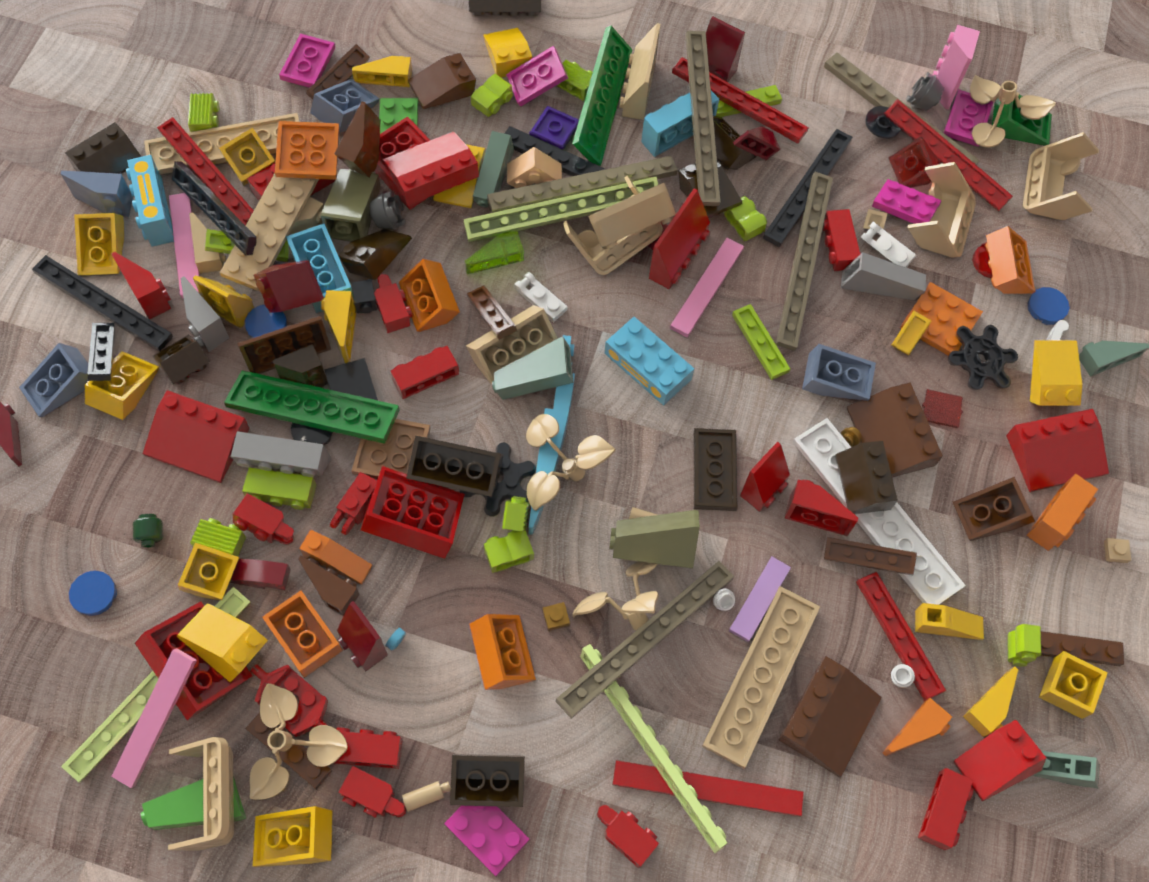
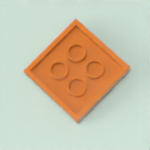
M278 121L275 176L337 180L338 157L334 153L339 146V123Z
M930 282L926 291L920 296L900 328H903L913 311L918 312L931 320L930 325L920 340L949 356L952 351H958L962 346V343L956 337L957 329L960 326H966L971 331L983 311Z

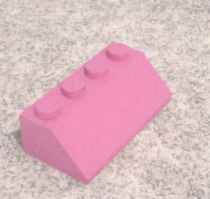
M957 25L955 32H950L947 40L949 45H945L941 54L943 59L939 58L936 69L938 71H933L932 75H936L944 87L940 103L945 109L949 110L972 61L980 33L978 30Z

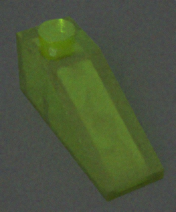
M518 231L505 232L496 236L465 260L466 274L524 261V249Z

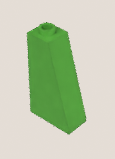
M233 776L234 821H241L246 819V815ZM203 779L143 803L144 811L141 812V818L144 825L153 830L204 825Z

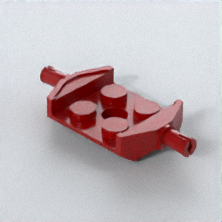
M258 664L254 665L258 672L252 667L250 672L257 676L261 682L255 697V701L259 705L267 684L287 689L299 698L295 717L285 721V728L295 737L304 735L316 726L327 725L323 722V716L327 709L328 699L291 669L288 664L272 672L264 671Z

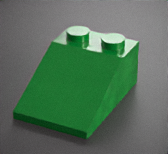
M999 98L994 102L992 126L1001 104ZM1015 98L1010 104H1004L996 126L1004 129V138L1043 146L1049 145L1051 113H1048L1041 119L1033 120L1021 115V108L1017 107Z

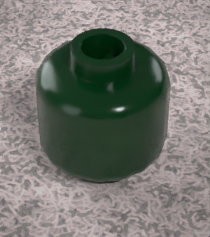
M141 514L138 516V519L134 520L132 524L133 540L141 544V547H155V543L163 539V522L160 518H157V515Z

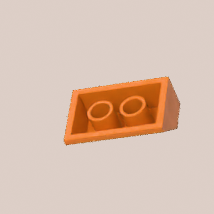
M1009 226L986 235V250L990 256L988 264L992 270L993 277L991 282L993 287L1004 294L1035 293L1027 241Z
M422 259L399 281L400 288L403 289L406 304L410 307L413 316L412 320L417 332L447 324L460 313L441 263Z
M486 614L469 624L485 690L505 689L536 680L520 615Z

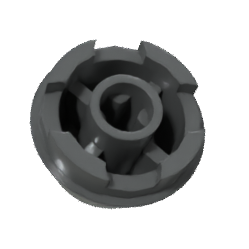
M927 72L925 78L921 76L911 88L913 89V94L911 96L908 95L906 100L911 103V107L928 111L939 103L944 87L936 75Z
M384 191L370 202L371 218L378 228L397 230L400 226L405 225L406 219H402L401 215L404 207L399 196H394V191Z

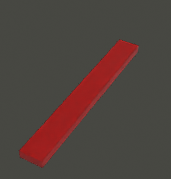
M682 57L672 68V74L689 83L687 59ZM709 72L710 89L720 101L797 144L808 132L809 127Z
M897 99L884 113L889 120L941 164L955 162L969 187L998 212L1011 200L1013 195L900 100Z
M172 117L158 126V131L198 178L246 226L254 210L180 124Z
M616 760L613 786L675 796L656 767ZM682 771V778L687 785H691L695 789L698 800L797 817L802 816L803 791Z

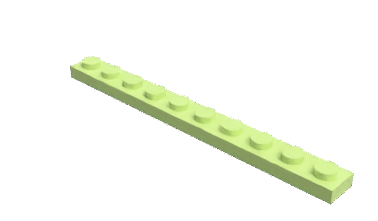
M233 587L223 597V600H220L214 607L237 618L251 602ZM154 671L142 681L61 766L79 783L136 725L158 681Z
M591 644L584 647L580 655L589 670L603 659L597 649L594 650ZM615 681L604 693L714 853H717L727 844L724 831L719 826L716 827L711 820L712 816L708 808L704 805L702 806L698 801L695 789L691 785H687L682 778L683 773L676 764L673 765L665 746L660 745L656 740L652 727L644 723L638 707L633 706L629 701L627 691Z

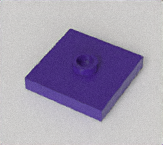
M547 106L529 132V135L564 150L576 132L579 119Z

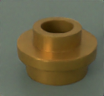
M849 427L841 431V435L851 447L860 443L861 433L857 428Z

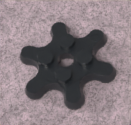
M987 325L983 330L982 336L974 335L966 326H960L956 331V337L962 343L963 350L952 351L949 354L948 362L952 366H962L964 370L969 372L968 387L972 390L981 389L985 379L992 380L998 388L1002 389L1008 388L1011 385V379L1004 372L1005 363H1015L1018 360V354L1014 349H1003L997 344L999 332L994 325ZM978 354H982L986 362L981 363L982 360H980Z
M505 442L498 444L496 447V453L504 455L500 471L504 479L501 482H497L493 496L490 497L460 490V493L465 494L464 497L466 498L473 495L483 496L486 500L484 511L491 517L498 515L501 503L504 500L511 499L513 496L524 497L526 502H529L527 491L521 487V481L525 477L532 476L536 471V466L531 461L523 463L512 462L510 460L511 447Z

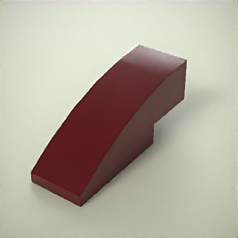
M239 559L229 583L260 589L268 587L285 591L291 569L285 563Z

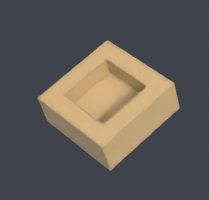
M868 209L863 228L870 229L871 223L875 222L884 229L888 213Z
M1113 538L1104 540L1106 561L1129 563L1131 561L1129 540Z

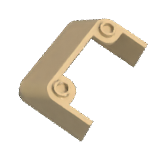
M1084 132L1038 148L1030 155L1023 199V207L1029 213L1057 220H1066L1092 212V207L1077 191L1063 195L1065 176L1077 171L1082 158L1099 153V149Z
M955 162L926 167L925 171L932 181L929 195L942 201L930 222L908 225V230L920 248L951 258L960 257L963 253L975 209V196Z
M627 175L625 180L633 192L632 196L639 194V190ZM567 221L563 223L568 237L594 270L601 275H606L659 238L663 231L661 223H656L618 240L617 246L607 250L606 247H601L594 231L585 230L577 235Z
M662 183L588 217L601 247H606L608 250L617 246V241L661 221L663 225L671 222L676 212L665 183Z
M211 737L169 749V754L203 756L204 837L168 845V850L200 851L228 844L234 834L233 752L228 742L224 738Z

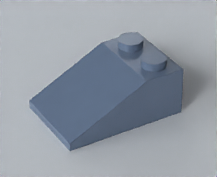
M349 79L315 93L310 113L323 123H339V133L349 127L362 101L372 109L379 102L380 98L354 80Z
M61 171L64 181L76 199L103 213H116L123 217H129L133 196L122 174Z
M58 343L19 388L37 415L43 417L85 391V384L88 382V362L78 348Z
M818 344L809 353L802 389L821 396L868 401L871 395L876 363Z

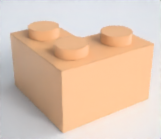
M535 147L507 164V183L515 188L562 179L561 163Z

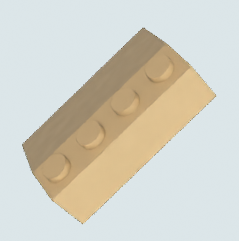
M659 23L635 46L634 54H630L629 65H631V68H627L626 72L628 83L624 82L623 94H625V97H621L619 107L623 109V117L644 120L656 63L661 25Z

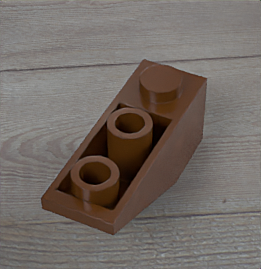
M300 555L298 560L324 604L344 616L349 604L353 601L355 602L360 595L356 588L357 584L348 578L343 580L337 577L338 573L329 567L326 570L320 567V563L310 556L305 558Z

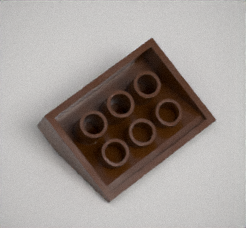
M321 316L237 343L249 371L257 374L275 369L272 360L313 344L317 354L332 350Z
M911 382L890 387L870 396L868 401L860 400L847 406L854 427L861 433V443L883 441L892 478L934 467L943 457Z
M825 656L818 665L778 740L841 778L882 697L846 667Z

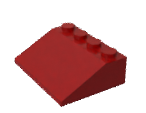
M406 117L380 134L379 161L374 172L394 191L396 196H399L405 206L411 210L426 199L407 206L382 160L431 141L409 117Z
M454 131L382 159L407 206L479 177L477 160L470 148Z
M694 188L653 248L649 279L667 289H670L673 283H678L682 270H686L691 263L690 258L692 255H697L701 247L700 243L702 241L705 242L710 235L708 230L710 221L697 189Z
M167 390L156 409L142 454L222 483L233 462L231 454L236 433H248L250 427L244 417Z
M1093 409L1017 424L1006 435L1029 492L1063 485L1075 474L1084 480L1109 474L1102 429Z
M382 466L360 531L445 559L454 541L465 494L439 485L407 479V474Z
M201 601L143 632L134 643L158 679L174 649H179L197 660L176 702L177 707L186 720L199 714L253 677L245 666L229 682L176 637L204 607Z

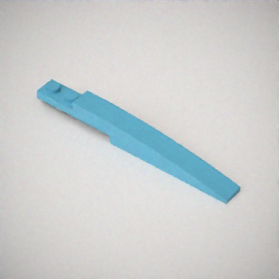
M563 335L570 346L571 356L573 357L575 344H571V336ZM574 373L573 383L556 387L553 409L545 408L544 414L554 417L559 424V432L551 440L560 450H562L570 414L575 379ZM548 442L539 447L536 473L544 471L547 474L551 471L556 472L560 455ZM544 505L537 511L531 507L529 535L534 534Z

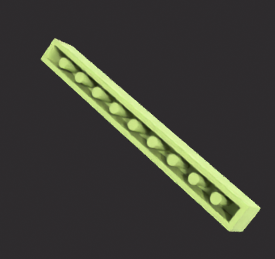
M657 177L634 181L633 184L641 193L657 186L658 181ZM625 183L464 219L463 223L467 240L471 242L592 215L628 199L633 195V192L628 184Z

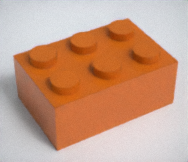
M1075 474L1058 490L1026 536L1047 551L1054 546L1058 548L1064 540H1067L1073 534L1075 524H1079L1086 515L1084 511L1087 508L1089 509L1097 498L1094 495L1098 488Z
M299 591L262 616L304 678L343 651L336 638L302 591Z

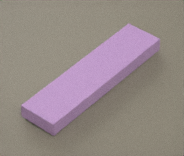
M771 556L729 632L746 642L750 641L779 586H781L788 574L790 566Z

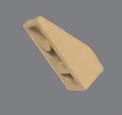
M189 213L195 264L200 274L221 270L224 266L223 262L226 261V254L205 251L207 229L194 213Z

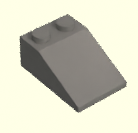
M183 276L181 284L185 310L191 325L188 329L200 347L204 346L210 352L229 339V336L221 318Z

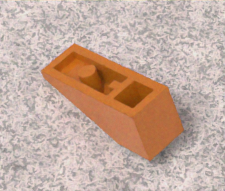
M313 530L309 531L299 548L303 557L308 558L310 556L317 560L321 566L329 567L338 574L361 585L373 566L332 539Z
M929 698L883 751V754L888 756L932 739L938 734L943 736L950 728L948 722L952 716L934 700Z

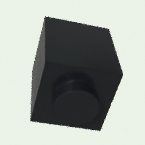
M372 279L351 282L357 314L376 311L377 305Z

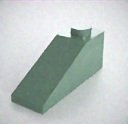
M1103 340L1095 344L1090 342L1082 348L1083 351L1079 354V360L1091 377L1141 357L1149 349V344Z
M1042 751L1047 759L1042 770L1032 776L1075 786L1098 789L1100 764L1097 758Z

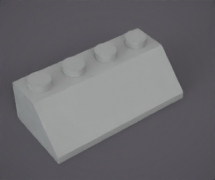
M244 432L236 433L231 454L233 460L241 467L254 465L266 471H271L274 468L280 469L281 472L286 474H293V471L301 472L303 476L307 477L322 476L331 459L323 444Z

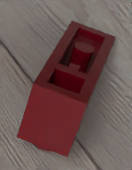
M763 126L747 130L733 142L735 146L764 160H768L781 150L773 131Z
M0 401V446L10 459L20 467L22 465L19 428L18 422L12 416L16 412L8 403L3 405Z

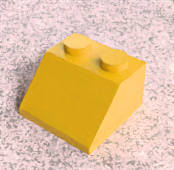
M195 543L179 580V590L203 598L223 600L239 557Z

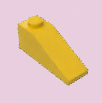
M389 56L352 67L353 79L355 82L363 84L410 87L408 80L412 75L411 57Z
M1015 666L1007 671L963 716L983 737L1003 727L1001 722L1007 717L1018 669Z

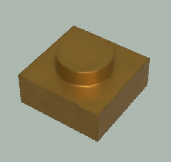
M564 602L542 608L548 631L570 626Z

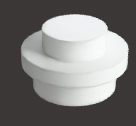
M721 589L714 595L713 604L719 610H730L735 604V596L731 590Z
M900 664L893 668L891 679L896 686L906 688L914 682L915 675L911 667Z

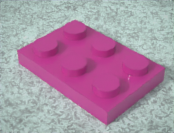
M300 34L279 74L280 80L310 88L321 78L336 48L335 43Z
M554 46L506 74L509 83L512 85L516 101L520 106L568 79L560 56Z
M958 89L943 133L950 138L979 147L972 138V130L977 124L988 122L994 102L990 101L987 104L977 103L971 98L969 92Z
M887 179L874 199L872 207L913 224L930 222L942 200Z
M461 805L444 823L495 877L530 841L497 806Z

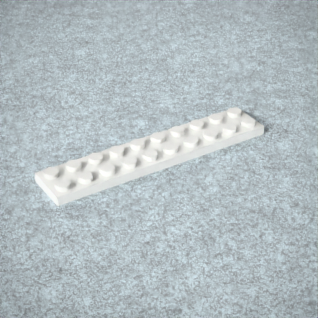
M826 418L796 437L793 443L847 508L835 455L851 448V446L829 419ZM898 503L891 510L855 514L858 517L857 523L876 546L917 553L914 575L901 573L899 575L922 603L940 605L966 586Z

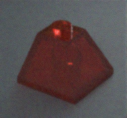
M921 136L889 157L899 184L909 188L931 183L932 181L925 168L940 165L938 158Z

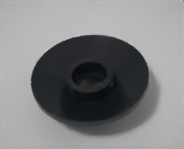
M877 106L870 109L865 117L868 130L880 138L895 137L901 129L884 115L889 107Z

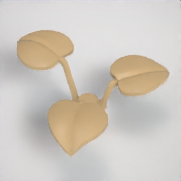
M975 75L970 85L971 98L980 104H987L990 101L995 102L999 98L1001 104L993 126L989 123L977 124L972 130V138L977 145L990 148L999 145L1004 140L1005 131L996 126L1004 104H1010L1014 98L1017 107L1021 108V115L1033 120L1045 117L1054 108L1056 102L1034 95H1026L1019 100V93L1016 92L1017 84L1015 82L1005 81L1000 86L993 81Z
M547 414L537 416L528 427L526 439L533 447H541L548 442L564 460L562 463V471L564 473L551 471L547 474L544 471H540L530 479L527 485V498L531 507L537 511L558 494L560 481L556 476L564 477L566 480L570 478L573 481H579L584 477L585 470L592 469L603 463L616 449L599 436H589L579 444V455H576L575 459H568L551 440L559 432L557 420Z
M638 561L626 570L628 577L633 576L637 597L625 603L622 608L608 597L607 592L595 593L586 597L577 605L572 615L573 618L576 615L597 611L606 603H610L622 614L624 620L629 619L633 630H638L649 620L646 613H655L656 602L659 598L657 591L640 594L638 577L652 571L657 564Z
M267 684L263 691L260 702V716L267 727L275 728V731L269 734L267 743L273 749L272 753L275 754L277 762L273 758L265 757L259 759L253 765L250 772L249 797L254 800L274 797L286 788L290 774L285 767L281 766L282 759L279 751H287L291 748L292 744L309 746L307 749L309 761L316 766L325 767L336 762L348 748L344 736L331 726L320 725L312 728L309 734L310 741L294 740L290 733L282 731L286 726L285 721L295 717L298 710V701L292 692L273 684Z

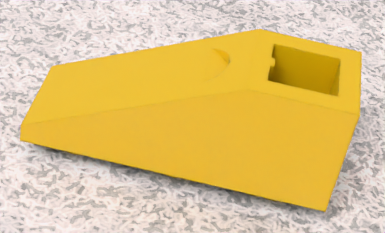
M922 603L915 610V632L983 640V617L945 605Z

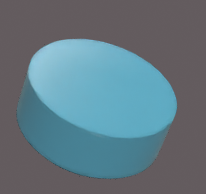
M399 627L389 638L385 646L391 651L395 650L406 636V632Z

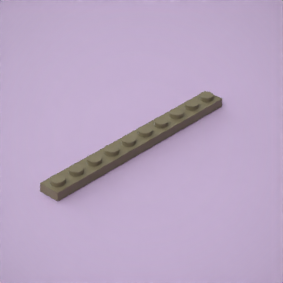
M687 31L685 38L698 192L704 206H719L720 190L706 32Z
M838 52L824 64L828 71L875 107H890L898 99ZM907 106L973 163L978 165L980 160Z
M672 156L491 193L487 194V201L491 212L494 213L627 183L625 180L627 175L632 182L657 177V179L677 175L678 169Z
M814 172L811 178L776 339V345L793 351L797 349L833 180V177Z
M720 561L715 563L557 697L555 702L572 719L708 602L717 591L730 583L734 575Z

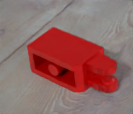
M381 274L377 278L379 288L376 289L374 296L387 333L410 327L409 318L413 316L410 307H405L404 301H406L403 289L399 290L396 283L392 284L387 274Z
M360 472L337 505V512L331 520L329 527L336 529L342 519L345 518L347 521L343 525L341 533L347 535L355 524L359 525L365 517L377 480Z
M247 493L233 512L234 525L242 531L247 530L253 533L258 540L263 542L268 541L272 543L273 540H276L286 545L293 542L294 530L289 525L283 523L284 516L282 511Z
M352 766L338 792L343 796L342 801L352 807L359 804L364 807V813L374 818L377 815L384 817L386 813L396 816V818H402L406 814L404 803L394 798L395 792L390 784Z
M607 805L599 807L597 818L607 827L605 839L639 869L659 843L656 841L658 837L650 829L646 828L644 830L637 824L639 820L629 811L624 813L621 810L618 814Z

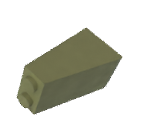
M351 169L339 170L337 180H335L320 215L322 223L325 224L331 239L351 242L368 235L372 220L370 202L378 196L381 186L378 174L372 173L369 178Z
M698 510L617 520L616 528H611L609 549L613 550V558L693 569L700 529Z

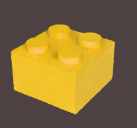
M253 127L219 148L221 154L243 186L248 184L247 178L275 162Z
M1063 651L1053 658L1039 698L1083 719L1094 713L1108 672Z

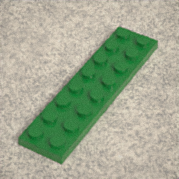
M612 25L605 28L572 143L589 162L598 166L602 164L627 72L630 54L632 53V48Z
M244 370L239 374L224 401L226 408L385 444L400 411L399 405Z

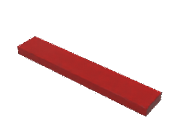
M877 571L857 580L856 583L901 662L911 667L914 671L915 678L913 683L924 702L929 698L932 699L946 691L945 687Z

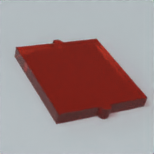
M927 389L925 401L922 404L927 421L959 428L960 416L963 413L961 410L963 397Z

